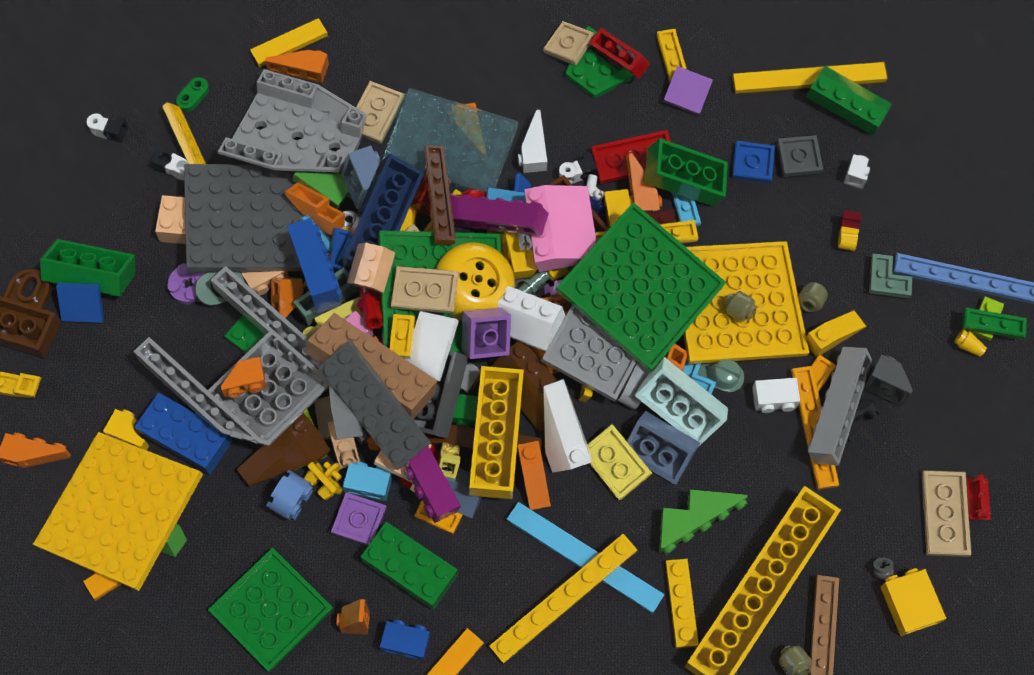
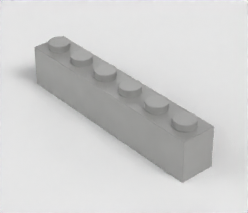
M843 347L841 354L837 357V366L835 372L832 373L830 387L826 391V400L824 406L820 409V418L818 424L814 427L812 442L808 445V453L815 463L839 466L872 363V358L867 348Z

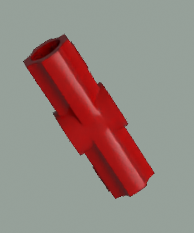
M358 287L360 300L357 302V308L364 315L366 328L371 330L381 328L383 325L380 308L381 293Z

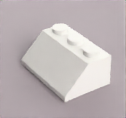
M507 286L505 293L498 302V308L502 307L511 315L510 338L545 352L566 317L562 306Z

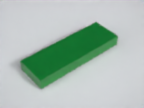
M971 308L964 309L962 329L1017 339H1024L1026 337L1027 318Z

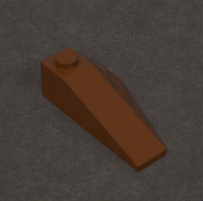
M303 412L269 447L263 445L237 471L249 486H253L273 479L275 476L286 473L288 470L293 472L295 471L294 469L308 466L311 462L316 463L331 452L316 427Z

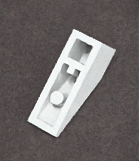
M536 110L521 146V154H518V164L523 166V173L547 171V156L540 110Z

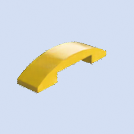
M0 372V394L34 398L41 377L23 373L16 375Z

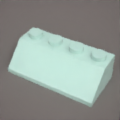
M665 357L649 372L635 393L639 400L673 427L699 441L700 445L727 420L728 408Z

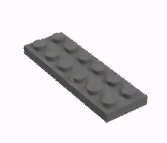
M352 340L347 341L319 367L323 375L397 470L405 466L431 443Z

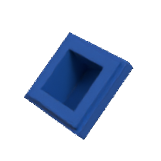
M517 173L514 191L525 193V189L531 188V183L521 174Z

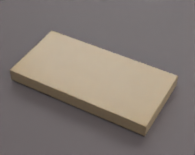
M923 471L922 490L926 555L970 557L971 543L966 472Z

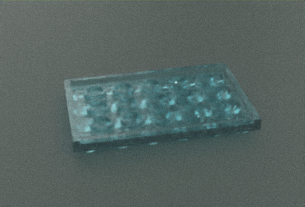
M409 88L382 160L390 153L421 170L426 175L423 153L424 145L444 146L448 183L483 192L488 187L496 188L519 122Z

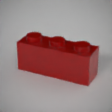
M602 28L599 29L589 43L598 53L638 79L650 65V62L641 53Z

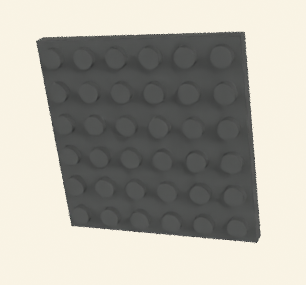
M184 164L187 272H219L225 266L232 272L302 271L287 225L299 222L304 215L285 195V191L296 184L293 182V176L296 171L272 170L259 165Z

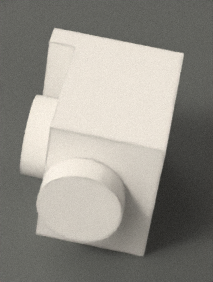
M853 155L844 184L863 189L870 167H867L869 160L867 157Z

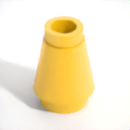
M963 329L954 340L958 348L979 357L987 349L969 330Z

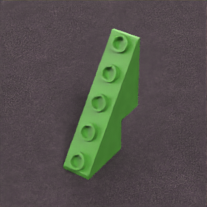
M296 171L293 176V182H299L329 198V205L337 210L347 197L352 200L342 172L307 173V171Z
M690 490L687 510L663 508L659 553L665 552V554L672 552L676 549V544L683 541V543L690 541L694 538V533L697 531L704 532L712 526L711 523L715 520L722 521L730 515L729 512L736 508L737 511L748 504L746 502L748 495Z

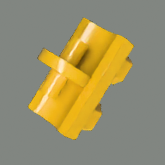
M327 461L322 466L320 463L315 464L311 462L308 465L310 470L304 479L312 483V486H315L321 480L324 485L317 492L323 499L328 500L334 494H341L344 491L337 482L342 477L338 473L341 468L338 463L331 465Z

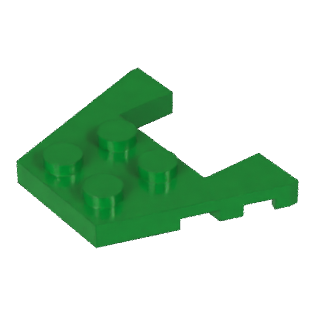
M590 26L586 28V30L591 31L596 35L597 32ZM591 45L577 65L569 64L565 73V77L594 99L615 89L617 85L623 82H629L631 78L635 77L623 68L620 71L594 53L591 50L593 48Z

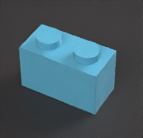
M363 462L349 463L343 485L344 492L386 501L392 481V474L379 466L372 468Z

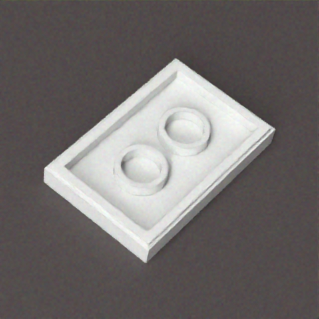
M420 311L414 328L411 359H405L440 381L459 321L454 318Z

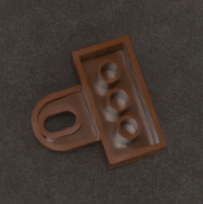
M26 269L18 272L10 280L3 297L0 296V345L45 358L61 321L56 313L44 309L51 294V284L48 281L41 280L40 271ZM31 280H36L37 285L32 295L24 297L23 293L27 284Z

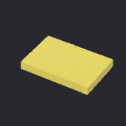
M613 424L588 444L592 455L591 466L619 500H622L653 474Z

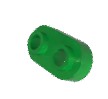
M201 77L194 78L180 92L176 102L182 111L190 112L194 110L209 92L207 81Z

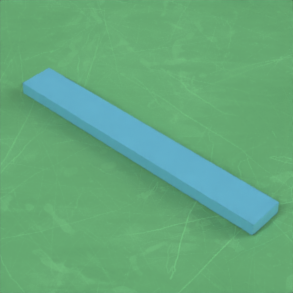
M519 502L507 518V522L579 568H583L599 554ZM620 566L602 581L652 614L665 595Z

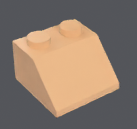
M358 244L347 284L384 293L395 252L374 244Z

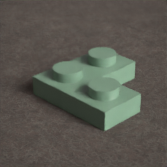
M872 254L869 293L910 298L912 294V277L892 274L893 256Z

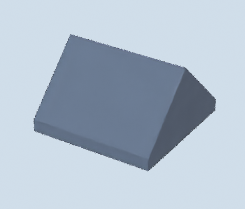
M458 468L456 479L446 477L461 505L458 513L473 519L482 497L469 496L471 473Z

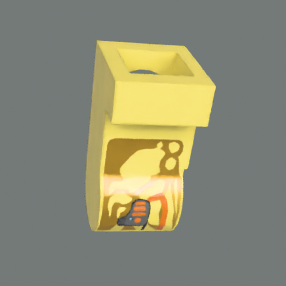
M442 442L438 465L445 477L456 479L460 464V446ZM442 467L450 468L452 471H445Z

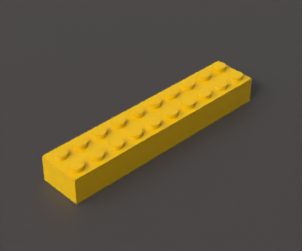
M806 486L802 488L685 665L686 669L695 675H734L841 509Z

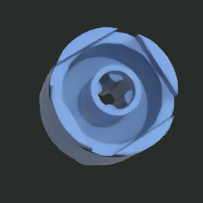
M288 470V477L284 475L271 494L274 500L272 503L268 501L266 507L287 520L291 518L296 520L302 510L301 503L303 500L306 502L309 500L313 493V487H311L312 483Z

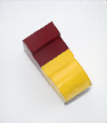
M843 211L839 223L838 249L855 251L862 213Z

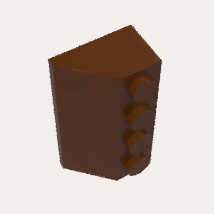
M518 341L510 347L509 355L500 356L491 367L524 370L520 410L536 430L541 433L545 430L544 386L557 382V380L527 344Z

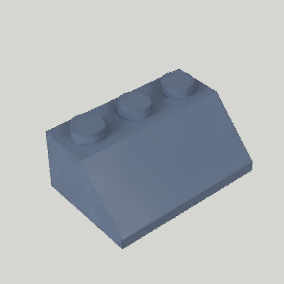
M372 146L348 153L342 171L343 179L357 210L361 208L380 163L377 151H373Z
M647 411L639 418L627 441L652 472L675 485L700 445L699 441Z

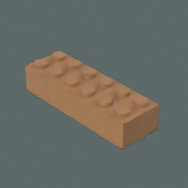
M333 313L308 339L307 354L323 364L347 341L352 340L407 413L414 419L435 395L438 380L336 313Z

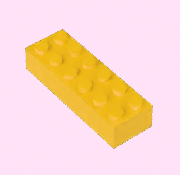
M481 366L469 496L513 498L524 373L522 369Z

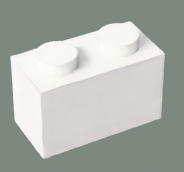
M797 378L755 381L752 387L755 411H762L763 413H770L778 409L786 412L793 411L800 403Z

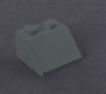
M882 354L872 368L863 390L899 407H902L913 391L902 364L897 362L895 358Z

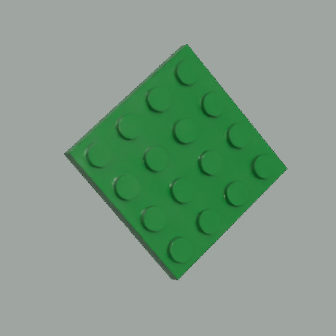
M271 548L208 610L270 673L333 610V607L274 548Z

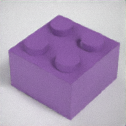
M502 307L462 311L461 351L469 359L509 355L511 315Z

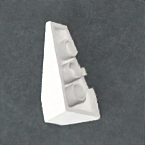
M564 379L545 385V453L552 473L574 469L591 463L592 455Z

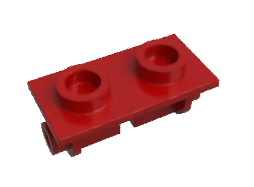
M984 475L966 478L969 519L991 520L988 479H985Z

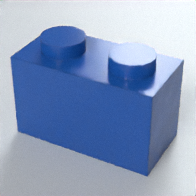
M400 620L387 621L380 644L381 651L424 661L431 636L430 631H426L427 628L421 625H414V628L405 626L406 623Z

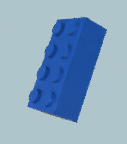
M311 218L287 225L317 314L341 306L339 298H342V294L318 225H313Z
M159 392L135 425L139 435L208 475L212 473L233 441L231 436L222 434L199 415Z

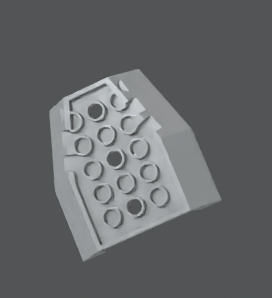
M264 69L257 81V95L233 138L226 137L218 154L272 170L342 172L348 153L356 151L360 145L367 114L318 84ZM259 126L265 127L261 130L256 129ZM301 137L302 139L296 141L293 138ZM331 148H338L339 150H337V151H331L330 149H331Z

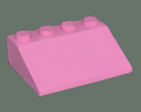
M543 185L525 189L526 203H531L532 201L541 203L543 208L549 213L542 236L531 235L535 263L539 272L577 265L597 243L588 186Z

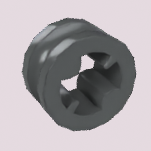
M881 557L874 561L875 576L886 579L893 575L892 560Z

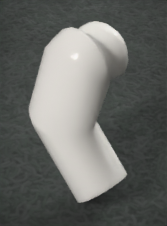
M590 174L586 184L589 197L593 201L599 202L604 197V192L596 187L598 177Z

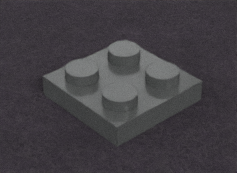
M817 135L778 139L777 146L783 177L821 174L823 172Z

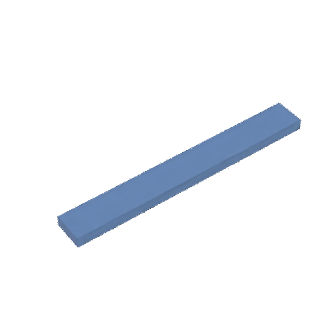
M897 253L895 256L893 274L1034 304V282Z

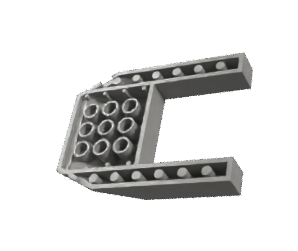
M225 266L211 279L212 285L216 292L265 334L239 361L260 357L267 388L257 393H242L235 398L225 397L221 390V385L235 365L207 390L150 337L133 352L148 370L196 414L219 432L269 447L329 388V383L319 369L322 364L307 354L308 338Z

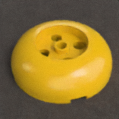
M470 242L455 246L440 259L436 266V270L459 271V275L464 273L467 276L466 281H462L459 276L454 314L448 313L462 321V311L498 308V302L505 293L507 286L515 288L514 273L508 260L498 250L483 243ZM476 263L482 266V270L476 268ZM489 280V282L494 283V287H489L487 281ZM471 291L478 292L479 297L472 296Z

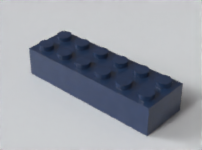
M390 153L381 161L336 262L337 264L351 270L358 244L369 243L379 246V231H400L424 172Z

